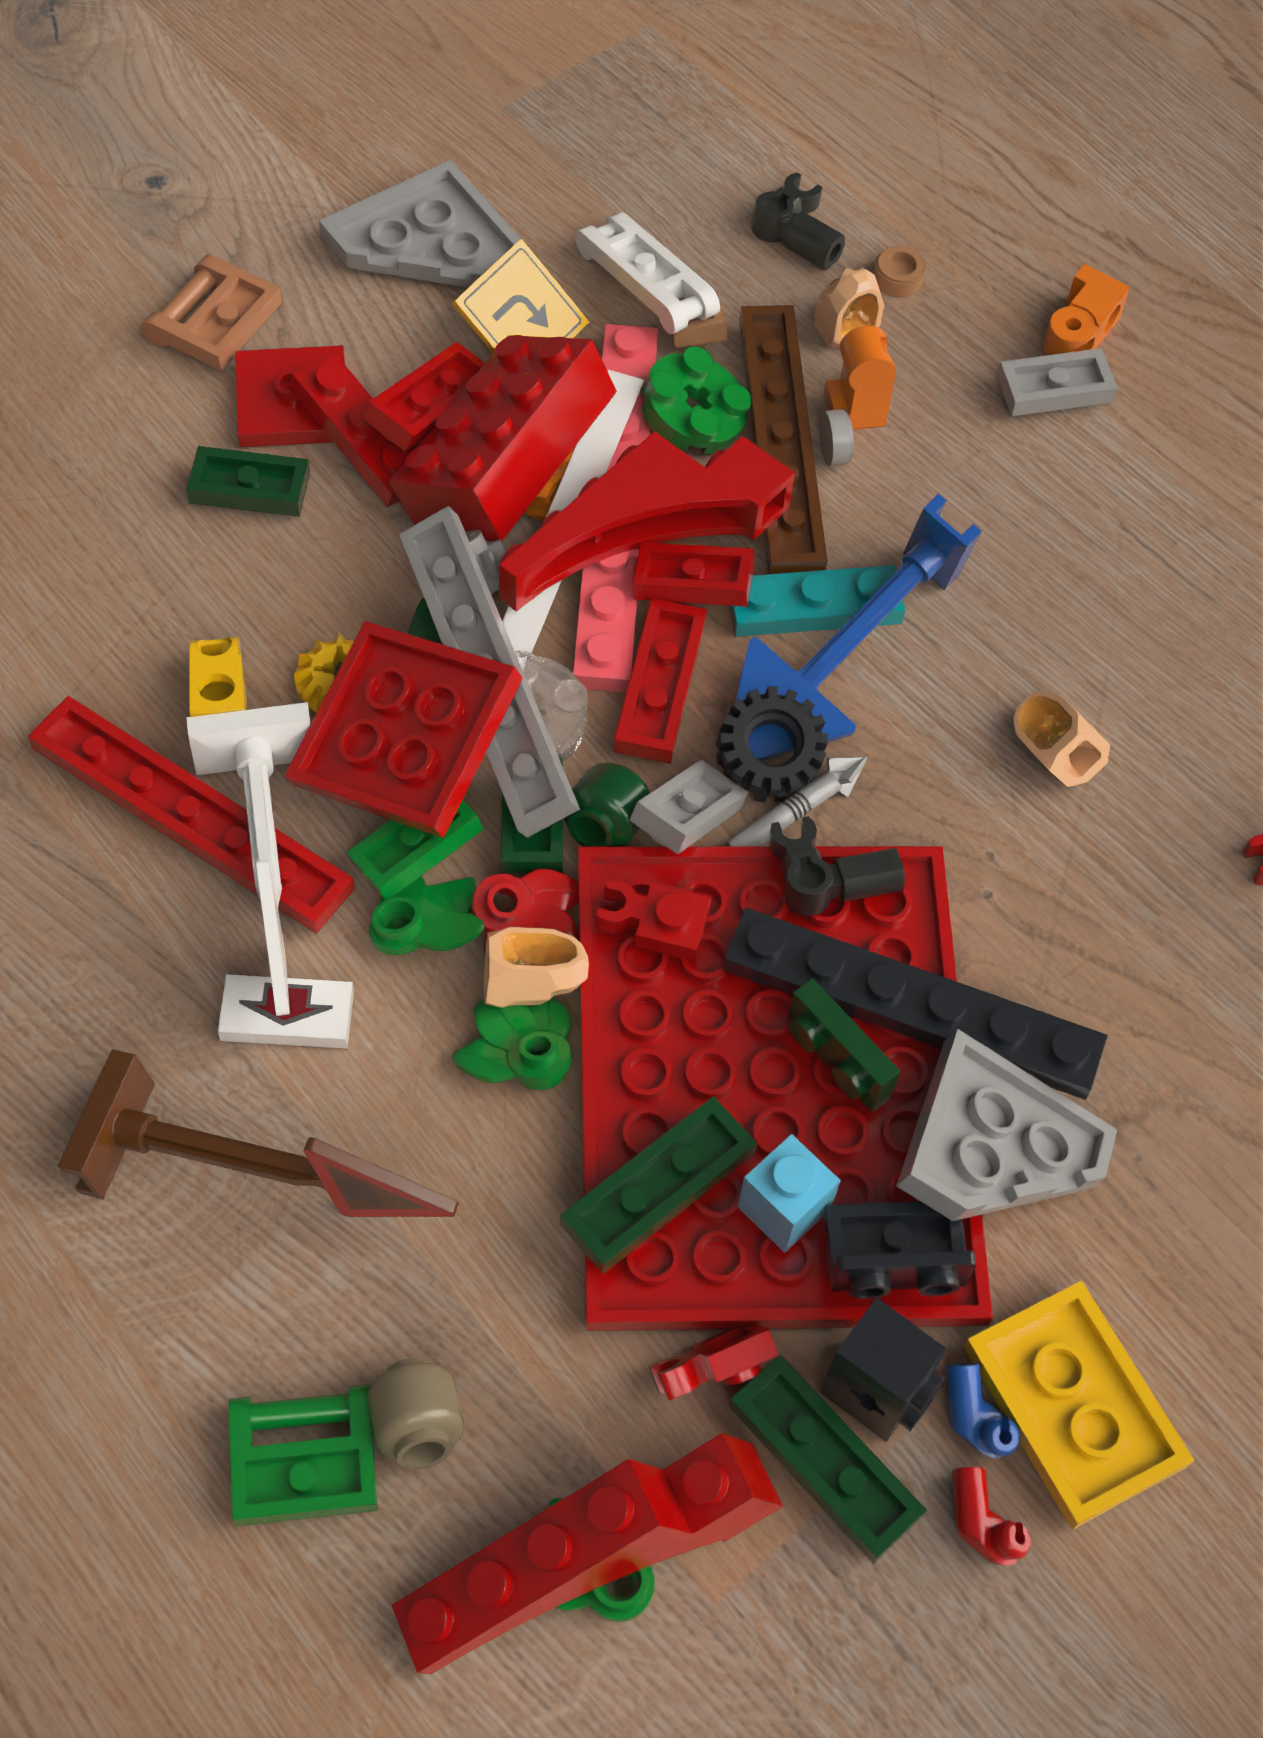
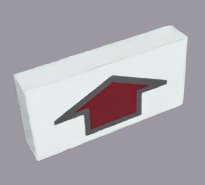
M226 974L218 1026L220 1041L348 1048L354 997L353 982L287 978L290 1014L276 1016L271 977Z

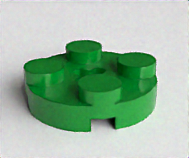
M689 347L684 353H673L659 359L650 369L641 387V393L644 392L645 399L642 411L650 428L680 450L686 451L690 445L697 448H706L703 454H714L718 450H725L734 442L746 423L747 411L752 403L748 390L739 385L730 372L713 361L709 352L700 347ZM691 397L697 400L702 407L696 405L692 408L687 404V398Z

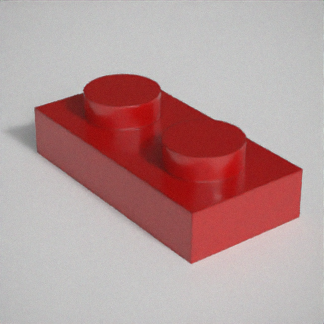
M641 542L632 582L634 600L651 601V598L669 602L748 607L754 570V548Z

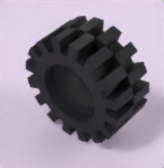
M768 686L765 694H759L757 688L748 692L745 700L742 701L738 698L732 704L730 712L726 713L717 736L716 746H718L716 758L718 766L723 765L725 768L723 775L734 780L745 790L756 793V801L765 802L768 796H774L775 802L786 800L788 794H795L812 782L826 756L824 750L828 744V733H822L825 725L822 715L814 717L812 710L815 705L808 698L801 704L795 700L798 692L788 689L784 696L778 694L777 686ZM772 724L785 729L791 736L794 744L792 757L779 765H767L757 760L749 747V736L756 728Z

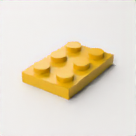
M1082 1280L968 1338L963 1348L972 1363L980 1364L981 1378L1001 1412L1017 1425L1020 1432L1021 1446L1071 1530L1186 1469L1195 1461Z

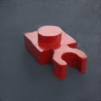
M606 880L603 898L609 901H616L623 908L618 911L598 908L595 918V926L598 929L608 933H619L628 928L637 930L635 947L696 961L712 896L651 881L646 897L636 894L635 890L624 881Z
M755 1323L728 1329L689 1346L690 1352L664 1359L650 1366L649 1369L658 1393H665L667 1399L672 1400L693 1391L700 1384L709 1380L716 1383L723 1381L724 1385H735L745 1382L762 1371L761 1363L779 1355L770 1330Z

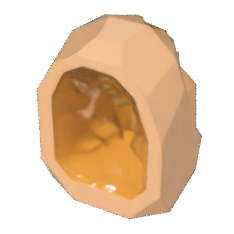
M846 268L841 277L832 280L827 289L821 293L816 301L814 327L827 347L840 348L839 344L842 338L849 331L857 327L876 326L879 328L884 303L875 275L864 268L859 270L856 268Z
M1048 691L1032 692L1017 706L1013 717L1015 734L1041 763L1067 787L1088 782L1108 763L1110 744L1062 696Z
M508 927L487 933L483 976L484 1005L498 1008L518 1005H541L549 1001L554 995L571 993L588 977V955L582 943L573 936L555 929Z

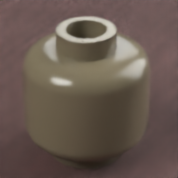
M415 1358L400 1360L392 1364L384 1374L379 1376L368 1390V1405L374 1444L383 1457L398 1463L399 1466L413 1470L435 1466L450 1455L451 1449L461 1439L464 1419L456 1384L449 1371L432 1363H425Z

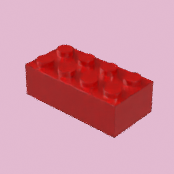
M517 334L508 335L497 344L495 352L478 373L467 381L465 389L448 410L437 418L435 426L418 447L406 456L405 463L389 481L414 525L449 506L458 514L465 532L478 529L481 530L485 540L496 541L501 539L502 542L617 392L592 339L565 338L562 336L535 337Z

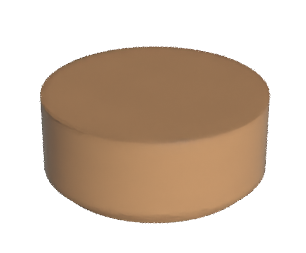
M893 246L882 250L876 257L873 270L879 290L893 297H908L917 293L923 286L926 262L917 251L908 247Z

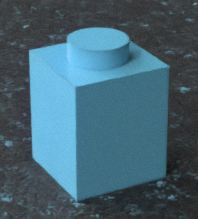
M791 1134L744 1177L737 1207L785 1253L823 1217L826 1205H833L841 1180Z

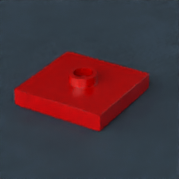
M344 345L235 351L237 424L240 448L333 442L289 389L293 373L337 354L345 364Z

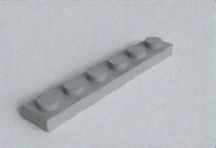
M447 506L400 533L399 536L443 645L514 666L523 677L486 753L518 832L528 838L580 810L460 518L458 514Z

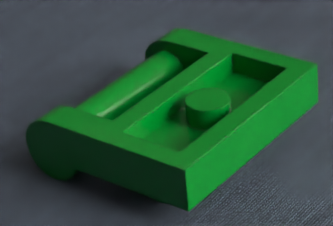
M369 1384L348 1386V1393L268 1402L252 1403L251 1396L229 1398L232 1520L235 1527L378 1511L374 1443L368 1405ZM350 1421L351 1436L254 1446V1431Z

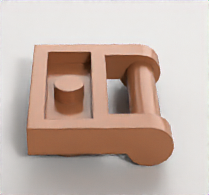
M205 255L194 267L195 275L160 313L152 312L141 324V330L144 336L155 346L161 348L167 345L222 371L234 358L235 351H240L282 304L281 289L213 255ZM211 289L214 290L184 324L180 323Z

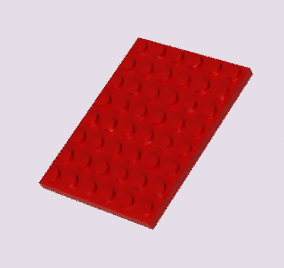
M770 846L688 847L679 854L668 847H578L579 942L582 943L588 955L589 963L588 977L580 984L583 1196L713 1096L757 1142L756 1152L753 1156L604 1274L600 1272L585 1254L586 1331L733 1329L755 1323L767 1329L854 1328L875 1299H856L850 1296L849 1291L831 1292L823 1217L784 1253L737 1207L743 1180L748 1173L792 1134L841 1180L833 1205L920 1202L896 1185L941 1048L849 1016L901 1071L892 1097L874 1112H871L859 1098L857 1100L849 1098L838 1087L833 1078L832 1069L816 1052H807L794 1039L789 1029V1022L787 1021L793 995L723 971V964L744 909L747 907L957 982L943 846H815L820 851L822 860L829 865L833 864L834 859L897 848L905 873V887L903 891L841 902L840 898L831 899L828 907L822 913L815 916H803L795 913L788 907L785 902L786 882L780 866L782 860L778 859L771 852ZM606 880L624 881L635 890L636 894L646 897L651 881L712 896L696 961L635 947L637 930L628 928L619 933H608L598 929L595 926L598 908L609 911H618L623 908L620 903L603 898ZM982 1215L962 1219L966 1251H973L976 1261V1267L965 1287H959L960 1289L953 1294L938 1297L920 1295L918 1288L891 1289L890 1294L878 1299L917 1327L989 1326L993 1319Z

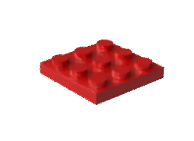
M364 621L284 777L295 787L444 838L523 677L514 666Z

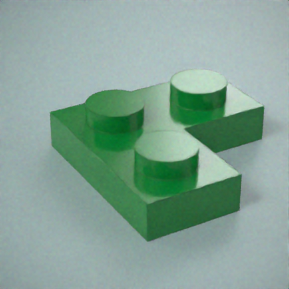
M462 800L444 838L389 820L346 853L353 866L385 901L393 898L484 830L478 815Z

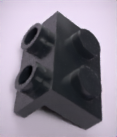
M921 1201L826 1205L823 1220L831 1292L849 1291L850 1296L856 1299H876V1297L881 1298L890 1294L891 1289L918 1288V1293L923 1296H945L957 1292L960 1289L959 1287H965L976 1267L974 1252L966 1251L962 1219L952 1221Z

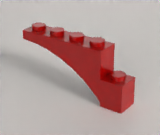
M654 431L638 446L631 445L625 449L616 464L603 476L590 479L583 486L578 497L562 511L555 510L550 513L541 524L540 529L523 544L513 545L504 554L499 564V599L517 612L544 590L576 571L613 555L639 548L641 542L660 543L688 537L715 535H746L754 541L789 509L795 472L744 436L738 439L726 451L721 449L714 453L704 467Z
M721 1433L664 1469L631 1459L625 1460L391 1606L417 1673L433 1674L507 1631L587 1592L639 1571L642 1568L717 1541L726 1542L779 1510L783 1505L753 1444Z

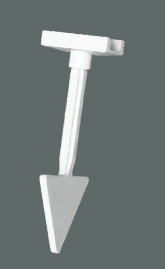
M308 702L187 717L188 738L196 776L237 770L238 776L244 780L256 892L262 906L276 1016L290 1014L286 954L278 913L282 886L269 777L273 773V765L289 764L295 756L311 725Z

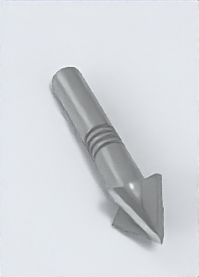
M868 756L827 758L826 772L725 842V846H762L770 840L771 823L779 822L783 831L835 793L839 792L848 797Z

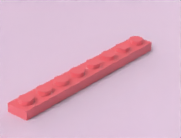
M605 324L602 361L607 371L612 370L645 380L650 369L656 363L658 328ZM641 389L607 471L616 464L625 449L631 445L638 446L650 435L651 428L646 422L642 411L645 399L644 392L641 393ZM639 548L613 555L583 568L573 668V689L627 693L632 673L637 600H634L632 582Z

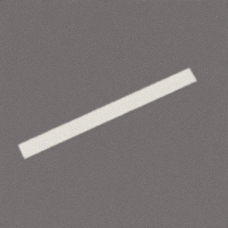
M608 370V374L617 392L577 443L547 516L555 510L562 511L578 497L581 489L590 479L594 477L600 478L607 472L643 385V379ZM561 581L544 590L517 612L508 606L502 620L523 673Z

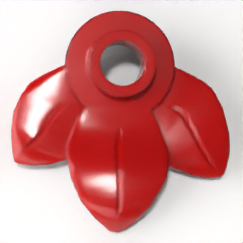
M538 869L520 879L505 873L494 874L482 880L473 893L471 900L472 913L484 922V954L487 933L508 927L555 929L571 935L579 941V930L572 917L567 913L568 910L578 903V882L566 874L550 869ZM497 894L508 895L514 903V909L511 912L499 911L493 903V897Z

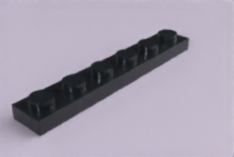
M747 907L744 909L723 964V971L793 995V992L813 978L847 1015L941 1049L944 1041L959 1029L1049 1087L1084 1100L1087 1099L1092 1089L1108 1036L1107 1034Z

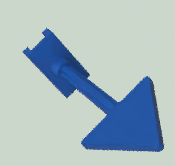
M938 493L923 508L903 552V555H905L902 559L903 565L801 670L796 671L791 668L759 638L752 637L749 640L736 700L738 698L742 701L745 700L747 693L757 688L759 694H765L768 686H777L778 694L784 696L788 689L798 692L795 700L803 704L808 698L815 705L812 710L814 717L822 715L825 721L822 733H828V742L852 736L856 730L855 723L826 699L817 688L920 582H928L932 579L945 590L959 576L982 531L975 524H972L962 535L940 517L947 500ZM762 725L756 728L749 736L750 750L759 761L794 751L791 736L785 729L777 725Z

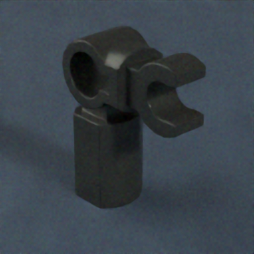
M798 172L790 174L784 182V188L780 187L775 192H765L756 199L752 231L759 239L767 242L783 240L786 248L822 269L828 270L839 260L845 246V236L807 214L818 208L823 187L817 184L809 191L799 190L802 175Z
M810 816L802 817V837L799 839L787 838L783 835L779 822L771 823L769 846L771 852L778 859L782 860L780 866L786 882L785 902L797 914L815 916L822 913L828 907L831 899L840 898L841 902L903 891L905 887L904 867L897 848L834 859L832 865H829L822 860L820 851L815 848L817 828Z

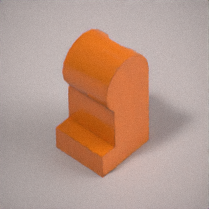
M1084 263L1073 278L1066 306L1055 311L1050 319L1042 347L1043 356L1096 349L1120 320L1130 287Z
M876 326L857 327L849 331L839 344L843 360L840 379L826 380L823 393L827 410L844 409L848 413L853 430L886 426L896 375L895 365L887 353V338L884 331Z

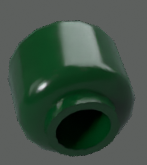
M612 762L597 763L587 769L572 788L580 810L565 817L564 820L571 836L583 847H626L640 829V827L630 821L636 803L650 794L646 783L639 775L626 766Z

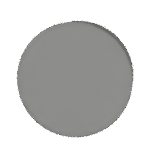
M844 409L822 411L819 434L824 461L827 466L848 464L853 457L854 450L853 429L850 417Z

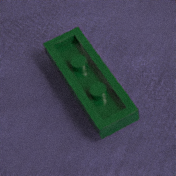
M713 1096L560 1214V1225L600 1272L604 1274L753 1156L756 1152L757 1142Z
M781 1354L731 1398L729 1408L873 1564L927 1512V1509Z

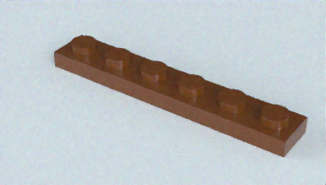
M794 305L741 306L739 322L747 390L752 398L750 416L753 442L795 472L789 509L764 531L769 574L826 570L828 560Z

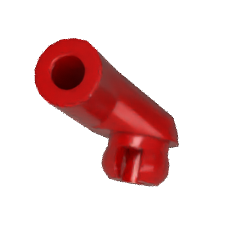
M962 1467L952 1470L955 1527L959 1537L992 1564L1009 1566L1014 1564L1017 1559L1025 1557L1031 1547L1030 1534L1021 1522L1014 1523L1011 1520H1004L989 1508L986 1470L981 1467Z

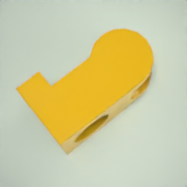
M239 637L190 641V717L248 710Z

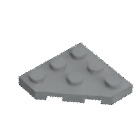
M452 160L319 220L320 236L347 268L466 288L474 283L521 239Z
M957 1029L943 1043L896 1186L952 1221L1089 1190L1106 1178L1117 1129Z

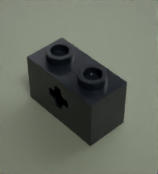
M876 1297L836 1351L820 1393L887 1442L899 1424L911 1432L933 1401V1396L946 1378L937 1372L936 1368L947 1348Z

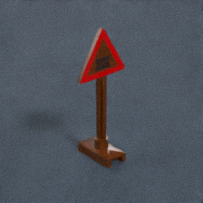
M114 1049L111 1050L58 1164L62 1172L80 1176L76 1186V1190L80 1194L104 1199L123 1154L127 1149L143 1154L153 1150L296 1186L321 1187L327 1191L339 1213L346 1217H454L459 1205L458 1201L313 1137H309L303 1150L306 1157L160 1122L156 1115L143 1112L155 1086L154 1081L135 1054Z

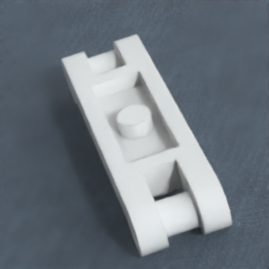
M620 212L608 217L606 224L596 228L590 225L576 231L575 241L582 257L587 261L594 259L659 317L667 333L675 334L686 329L688 321L698 317L701 320H706L719 313V299L714 289L626 213Z

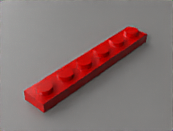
M67 696L28 735L34 751L258 896L254 880L248 815L245 808L70 696ZM275 828L282 886L278 909L317 934L355 890L353 877Z

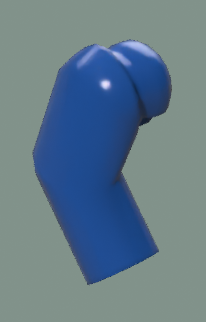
M956 1363L945 1365L949 1418L954 1432L980 1453L988 1457L999 1458L1012 1454L1020 1443L1019 1429L1014 1421L1010 1420L1005 1414L982 1398L980 1364Z

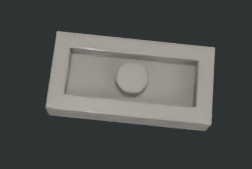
M1102 348L1001 361L997 372V379L1011 417L1113 403L1118 390Z
M701 759L637 801L630 821L650 834L654 841L679 854L740 811L748 791Z

